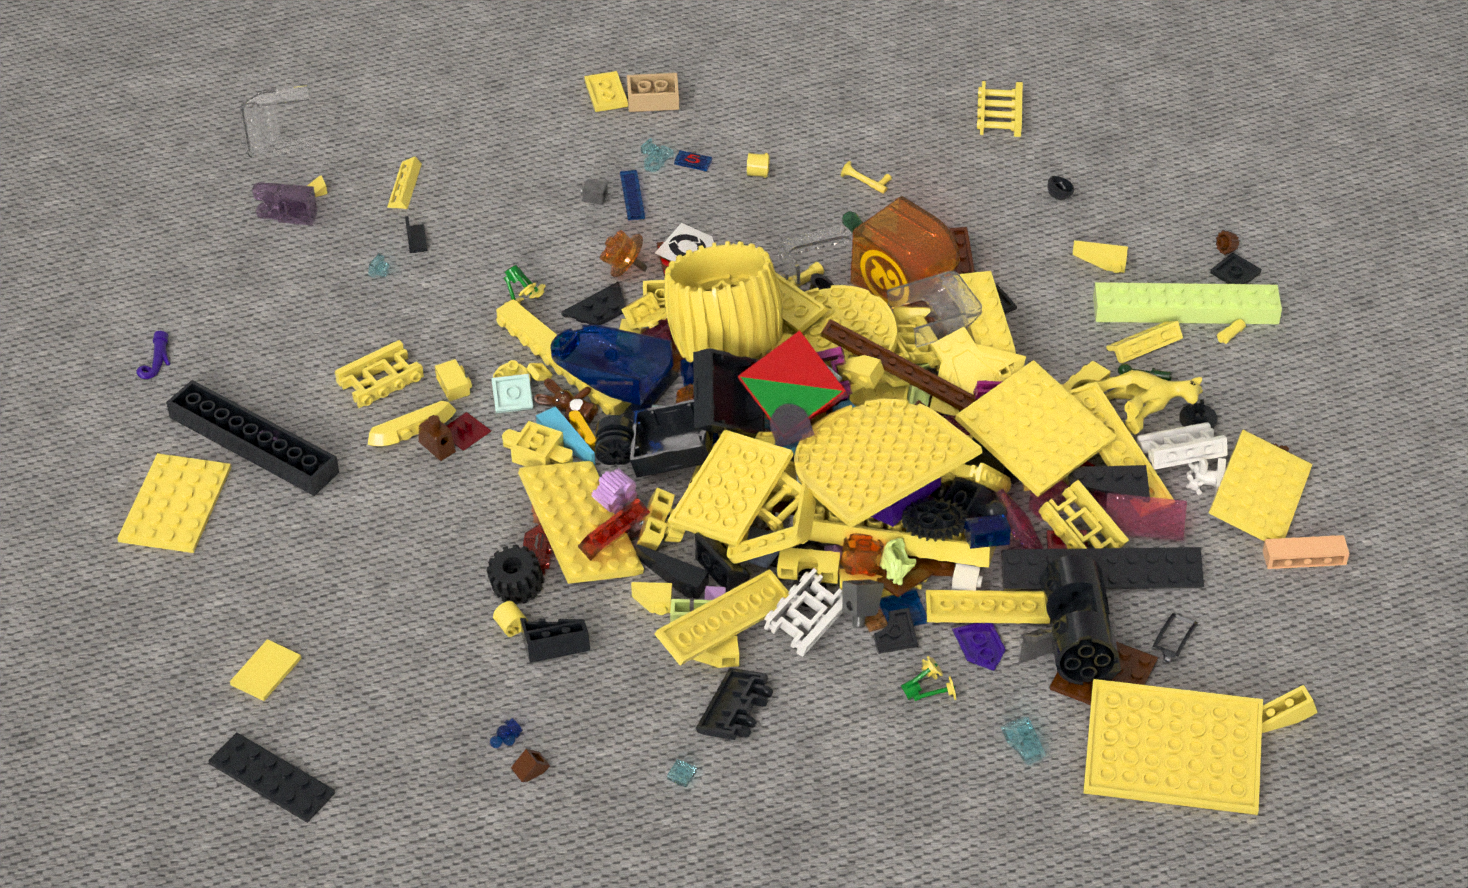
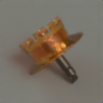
M619 230L614 237L609 236L605 242L606 248L601 253L600 260L611 265V276H621L632 264L646 272L647 266L645 263L637 259L642 248L643 236L635 234L629 237L625 232Z

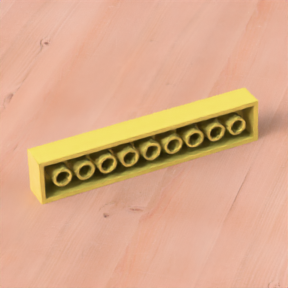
M817 500L809 540L883 552L885 545L890 540L903 538L904 549L909 556L989 568L997 545L998 526L967 521V528L964 529V533H959V537L953 535L952 540L946 537L945 541H942L940 538L936 542L933 538L926 541V537L918 539V535L911 536V532H906V528H903L902 520L892 527L882 521L869 517L850 528ZM797 511L793 517V526H795Z

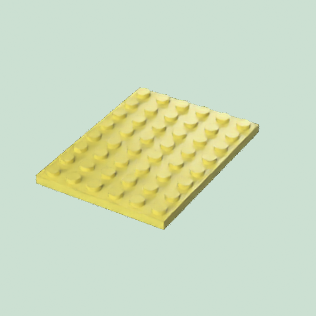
M1093 679L1083 793L1258 815L1263 699Z

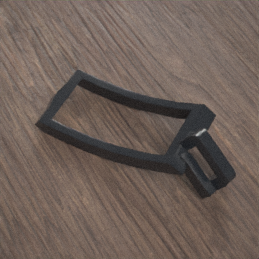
M1172 613L1152 647L1161 650L1164 654L1163 660L1169 662L1171 657H1179L1184 645L1199 622ZM1174 617L1192 625L1177 652L1158 645Z

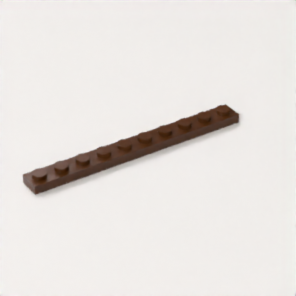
M831 319L821 332V337L841 346L858 357L866 355L880 359L884 370L960 411L978 400L975 399V395Z

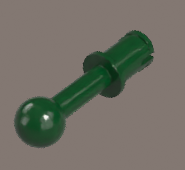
M1122 364L1118 367L1120 375L1131 370H1139L1164 380L1171 381L1172 376H1170L1172 372L1160 371L1156 370V368H1152L1151 371L1133 369L1129 364Z

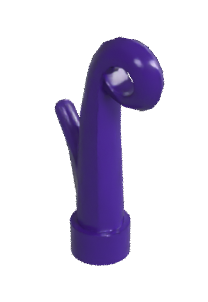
M156 331L154 333L152 368L147 365L138 367L136 374L141 379L148 380L156 376L163 360L166 365H170L166 350L169 335L165 331Z

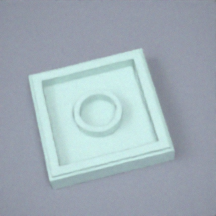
M529 374L491 378L496 413L533 409Z

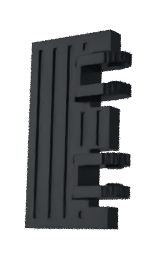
M729 668L696 726V731L703 735L735 740L737 736L748 738L752 733L749 727L753 728L757 723L756 719L748 716L754 705L765 707L768 703L766 697H771L773 694L771 687L765 686L768 681L767 673Z

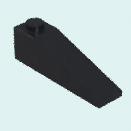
M637 544L636 555L640 562L667 583H672V587L685 597L698 599L709 584V571Z

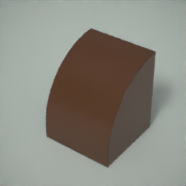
M525 749L511 769L521 782H528L545 773L550 765L539 751Z

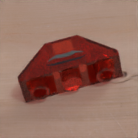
M540 523L525 533L523 546L528 547L529 551L533 550L538 558L542 573L545 575V569H550L551 559L548 557V554H552V547Z

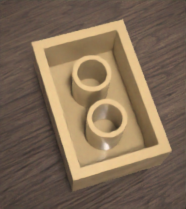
M677 73L627 75L629 112L679 110Z

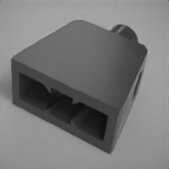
M871 579L842 582V611L853 616L852 626L864 627L865 617L875 616L878 613L884 583Z

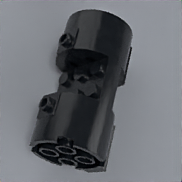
M1067 555L1051 562L1042 574L1046 610L1048 616L1053 620L1051 640L1057 672L1066 681L1083 685V682L1093 681V679L1110 681L1121 672L1113 625L1109 620L1110 610L1102 569L1095 560L1087 556Z

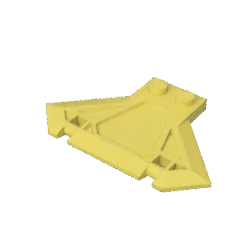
M965 327L956 330L931 345L941 361L938 376L973 395L977 381H1005L1022 369L1026 360V356L974 343ZM1006 370L1007 373L1003 375L1000 373L1001 371ZM932 396L930 408L935 412L950 416H956L959 413L958 409Z

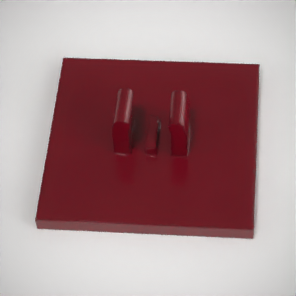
M467 412L447 425L451 430L454 444L463 451L492 431Z

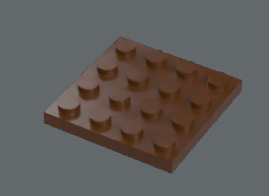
M1116 641L1121 672L1110 681L1145 685L1158 661V657ZM1057 672L1050 685V690L1091 705L1093 681L1083 682V685L1074 684L1063 679Z

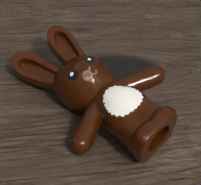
M547 378L544 380V385L554 396L536 394L534 396L535 402L539 405L556 406L559 411H565L564 417L569 423L571 422L569 420V413L571 411H579L588 424L593 421L598 413L596 404L583 400V398L590 394V387H585L573 396L570 391L561 389L552 379Z

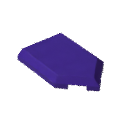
M973 623L952 629L967 661L992 671L996 669L1006 649L993 623Z

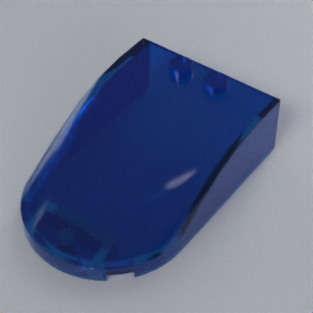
M582 325V329L574 331L572 328L558 334L550 345L552 360L568 373L609 397L638 405L644 402L673 367L672 341L601 325Z

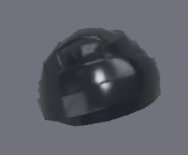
M1055 175L1048 179V193L1053 198L1065 200L1074 193V186L1069 180Z

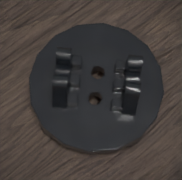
M1201 399L1200 403L1196 402L1195 404H1188L1183 407L1179 414V421L1183 427L1208 422L1211 428L1214 429L1217 424V415Z

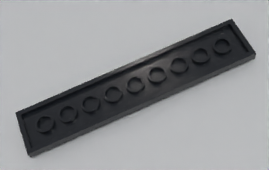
M1201 547L1005 549L1001 551L1003 591L1043 590L1042 574L1046 567L1054 560L1067 555H1083L1095 560L1102 569L1106 589L1204 587Z

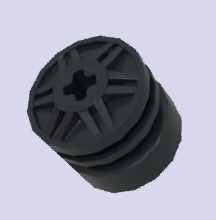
M621 415L606 416L598 421L595 429V456L601 463L605 465H626L630 462L631 442L634 437L633 422Z

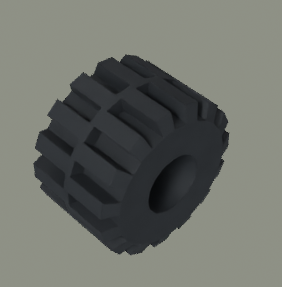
M513 545V548L506 546L503 547L502 552L496 551L494 553L495 558L489 559V566L487 567L488 578L495 595L498 598L501 597L503 602L511 600L518 605V601L522 600L523 604L528 602V598L534 599L537 596L536 591L541 592L544 577L538 558L533 550L529 551L526 546L519 548V545Z

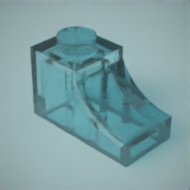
M1029 717L1016 718L1000 727L1009 746L1019 753L1026 765H1030L1046 756Z

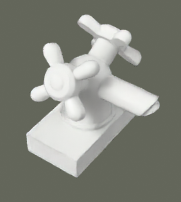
M1218 458L1216 471L1208 470L1206 459H1201V461L1195 463H1188L1191 470L1187 472V479L1190 482L1186 485V488L1196 490L1197 494L1201 495L1200 486H1214L1216 495L1226 469V459Z

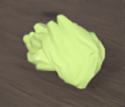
M903 538L890 540L885 545L879 564L882 569L887 570L886 578L889 580L893 579V583L898 585L903 584V577L917 563L916 559L908 558L904 549Z

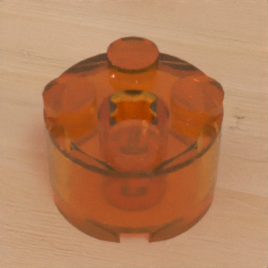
M851 534L850 538H844L840 564L849 575H856L858 573L876 576L877 571L880 569L884 545L879 539L877 542L872 540L870 535Z

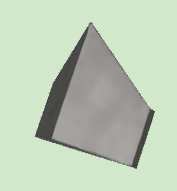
M1037 629L1022 634L1023 642L1018 664L1052 653V630Z

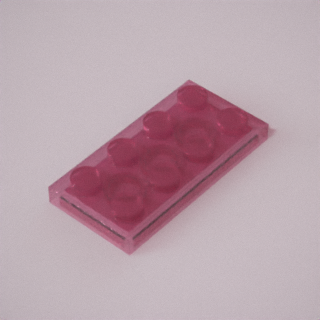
M1107 493L1105 512L1125 535L1183 540L1187 501Z

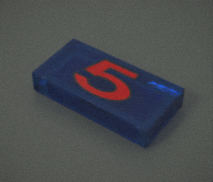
M682 150L679 151L674 160V165L706 172L712 163V157Z

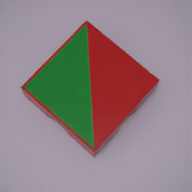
M800 330L737 376L784 441L804 428L815 416L827 411L847 396L846 390Z

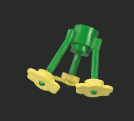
M927 656L928 661L921 660L923 671L900 685L908 700L914 698L915 702L921 698L944 692L953 695L954 700H957L951 676L948 677L949 683H946L945 688L919 694L922 690L918 683L920 679L924 676H932L936 680L938 679L936 674H939L941 677L943 676L941 668L930 656Z

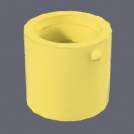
M748 153L747 176L768 177L770 161L768 153Z
M512 601L504 602L494 611L493 619L508 637H512L521 632L520 618L526 617L518 606Z

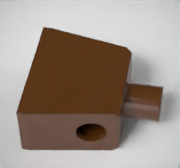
M437 415L430 416L419 425L418 442L437 459L442 461L456 452L451 430L440 421Z

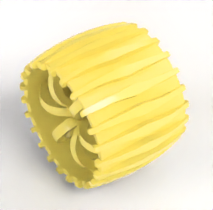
M726 241L725 245L718 246L715 242L712 243L711 247L704 248L703 245L698 246V250L693 252L689 249L686 251V255L676 256V261L669 263V267L665 270L664 284L666 315L673 340L683 358H686L688 362H693V352L708 348L729 352L738 357L746 356L750 358L758 355L763 357L767 350H774V346L778 344L782 337L783 305L778 278L767 251H764L762 247L755 248V245L752 243L746 246L741 241L737 245Z

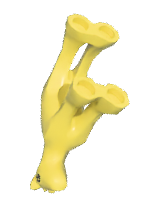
M1131 370L1119 376L1096 381L1103 392L1114 388L1105 393L1108 400L1114 398L1132 399L1127 401L1124 407L1127 413V419L1125 420L1126 428L1134 435L1143 429L1144 418L1149 414L1164 409L1172 398L1182 397L1188 403L1195 404L1199 394L1203 392L1200 386L1202 377L1185 381H1168L1139 370Z

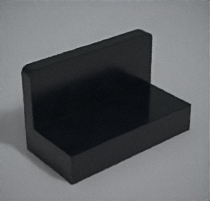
M405 216L410 253L426 252L427 243L424 224L410 226L409 216Z

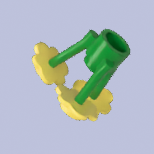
M517 265L504 272L506 274L504 280L507 283L511 299H514L519 304L524 300L521 297L524 294L526 296L530 295L529 298L534 299L535 297L539 298L545 292V284H540L536 287V283H532ZM510 281L513 284L520 281L525 288L520 292L519 298L515 299Z

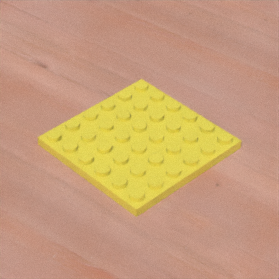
M1034 360L956 414L955 420L1037 497L1061 481L1116 438V435Z

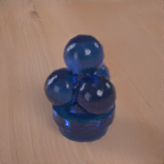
M513 718L509 721L505 720V725H501L497 729V735L491 737L490 745L493 748L501 747L502 743L511 746L515 743V738L520 736L523 730Z

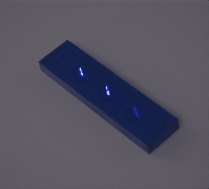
M637 170L620 171L628 221L645 219Z

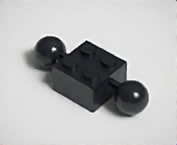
M955 477L951 486L941 483V486L928 496L929 500L935 497L936 500L943 498L945 502L951 500V504L957 502L958 507L963 506V510H966V515H968L967 521L981 523L984 519L989 525L999 526L1006 521L1008 516L1006 506L1000 501H994L996 496L984 485L960 477Z

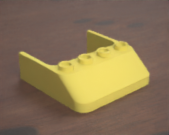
M803 483L801 487L795 526L747 540L748 529L738 547L728 544L727 557L732 563L737 564L804 544L809 540L817 499L812 495L807 484Z

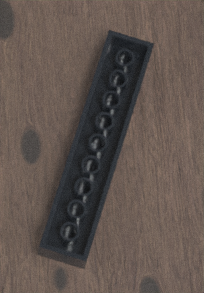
M191 380L166 402L171 419L313 496L339 473L338 461L335 455L194 380Z

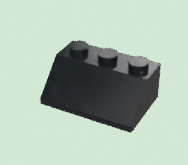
M699 532L695 534V559L705 570L709 571V575L720 587H725L726 592L749 581L750 574L748 570L739 563L734 564L729 560L727 548L723 543L705 537Z

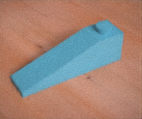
M556 406L536 415L537 424L563 432L564 448L572 450V454L581 460L591 461L595 465V452Z

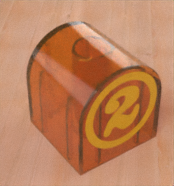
M900 196L853 230L850 283L856 287L868 290L870 294L876 297L879 296L891 309L895 306H909L957 269L960 261L957 242L951 231L940 219L907 198Z

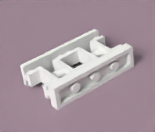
M1208 422L1137 436V444L1143 453H1148L1149 461L1152 463L1154 470L1201 461V459L1207 460L1228 456L1227 437L1224 435L1214 437V429L1211 428Z
M815 568L810 573L805 572L800 579V584L798 586L796 584L793 585L788 592L789 596L781 598L776 606L777 609L775 611L771 610L764 619L766 620L764 629L768 630L770 628L771 632L775 634L781 628L794 638L791 647L793 649L796 647V653L802 657L843 613L842 590L839 588L833 595L822 587L820 583L823 576L821 574L818 576ZM811 582L810 590L816 594L815 597L804 591ZM825 600L831 606L837 601L828 613L824 615L828 607L822 604L821 601ZM803 602L818 612L811 620L796 610ZM787 609L786 615L793 620L791 623L781 616ZM799 625L810 631L803 640L804 633L798 629Z

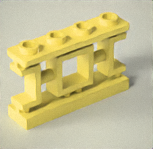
M916 316L915 322L912 319H908L907 324L897 325L898 340L894 353L914 364L928 363L931 368H936L939 371L941 361L931 347L932 343L938 341L924 317Z
M398 340L335 370L337 384L340 387L342 386L343 389L353 386L356 390L352 392L353 401L357 402V406L361 408L369 406L379 398L387 397L396 390H402L412 382H418L424 377L423 366L418 362L410 365L405 362L408 359V353L403 348V343ZM393 361H395V362L397 363V364H395V365H393V366H391V365L389 364V363H391V362H393ZM382 371L388 374V376L377 381L373 377ZM363 376L364 380H357V378Z
M980 463L979 467L962 464L942 476L953 482L955 477H960L984 485L1001 496H1006L1011 488L1010 477L984 463Z
M1079 480L1064 490L1062 495L1066 498V501L1061 505L1057 506L1051 499L1039 509L1042 519L1052 527L1054 533L1063 540L1068 549H1087L1084 543L1088 540L1094 548H1123L1129 541ZM1074 502L1081 509L1077 513L1070 507ZM1062 510L1069 517L1065 521L1058 514ZM1080 517L1092 529L1084 537L1072 524V522ZM1099 532L1106 539V541H1104L1103 543H1101L1095 536Z

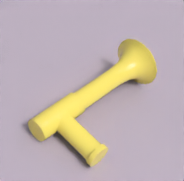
M848 161L841 171V177L845 175L852 176L883 194L887 191V187L884 185L892 179L889 174H886L879 182L870 179L854 170L851 166V161Z

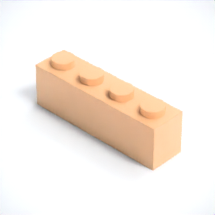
M1344 535L1265 539L1263 555L1267 569L1347 565L1349 550Z

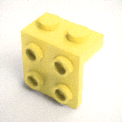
M653 292L645 294L621 309L631 329L652 328L659 324V320L667 319L666 308L659 307Z

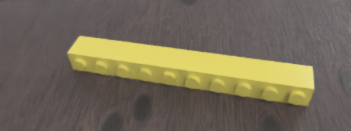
M514 299L496 309V321L500 327L504 326L508 329L511 336H516L523 346L527 345L535 356L539 355L546 365H551L558 375L562 374L570 385L574 384L578 388L579 392L585 387H590L591 392L587 396L592 403L598 404L606 415H621L632 404L630 394Z

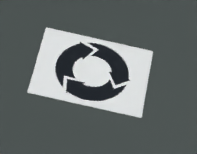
M681 223L655 254L668 260L676 261V256L686 255L687 250L696 251L698 246L701 245L704 248L711 247L714 241L712 236Z

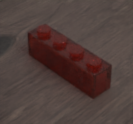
M636 498L588 534L578 545V548L590 561L639 525L650 514V511Z

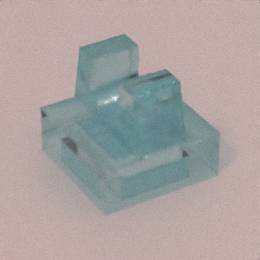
M378 253L371 261L368 276L373 278L376 275L386 277L389 273L386 271L389 268V264L384 261L385 256Z

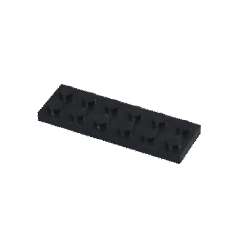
M237 732L208 760L211 766L307 823L335 794L333 788Z

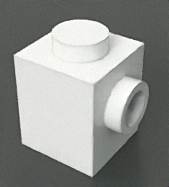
M956 563L952 590L976 591L977 587L981 588L983 576L979 575L980 567Z

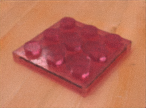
M1004 489L996 492L999 501L1007 508L1006 522L1010 526L1012 525L1011 533L1016 540L1019 539L1024 549H1044L1028 515Z

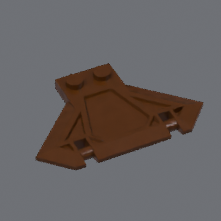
M873 550L876 574L882 576L877 578V581L884 583L883 588L897 597H900L931 576L953 577L955 562L907 555L909 559H916L917 563L903 577L902 585L894 584L893 579L889 580L886 578L887 570L879 566L883 552Z

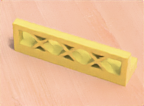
M1166 321L1107 345L1106 348L1108 351H1115L1118 362L1124 363L1183 339L1178 321Z

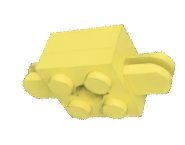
M528 421L521 432L508 429L502 434L503 447L511 449L512 462L519 465L531 467L573 462L572 450L564 448L563 432Z

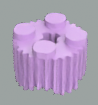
M619 468L614 470V472L606 471L605 474H602V477H599L600 479L598 480L600 485L591 493L592 497L599 504L615 515L623 510V506L628 501L632 502L637 496L635 491L636 483Z

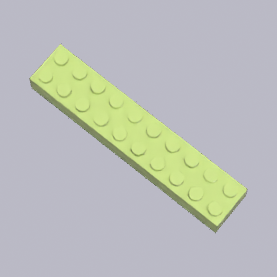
M1095 282L1093 294L1096 322L1163 323L1166 321H1178V323L1232 324L1235 320L1242 319L1245 324H1279L1282 312L1278 285Z

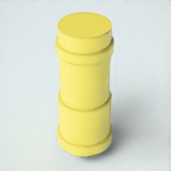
M1242 319L1235 320L1229 327H1226L1217 334L1218 341L1227 344L1246 327L1245 322Z

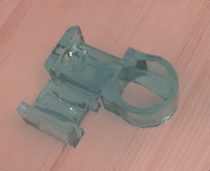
M651 138L641 145V153L649 155L644 159V169L646 171L656 172L669 157H674V150L664 145L660 149V147L652 144ZM652 162L657 163V165L650 166Z

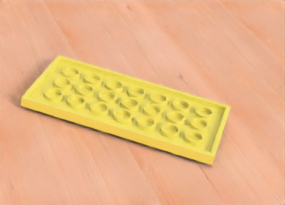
M582 461L519 468L518 474L568 584L643 574L644 568L636 555V551L618 514L610 513L592 497L591 493L600 485L598 481L600 476L593 462Z

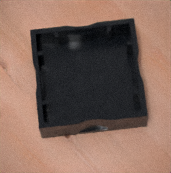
M712 348L693 352L694 429L722 434L724 430H728L751 438H755L758 432H765V413L737 377L759 361L758 359L746 356L738 357L729 352Z
M694 399L673 405L634 411V437L631 442L630 462L637 478L703 465L712 450L713 432L694 429Z

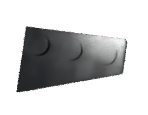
M520 618L522 637L530 663L590 651L589 632L584 619H558V622H546V619L539 618V622L527 621L526 618Z

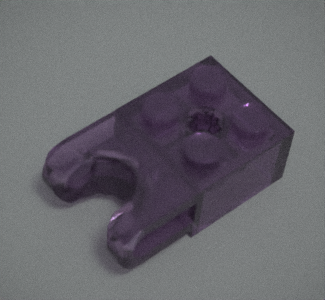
M258 182L252 187L253 197L256 200L263 201L256 208L257 217L278 220V223L313 226L318 212L313 186Z

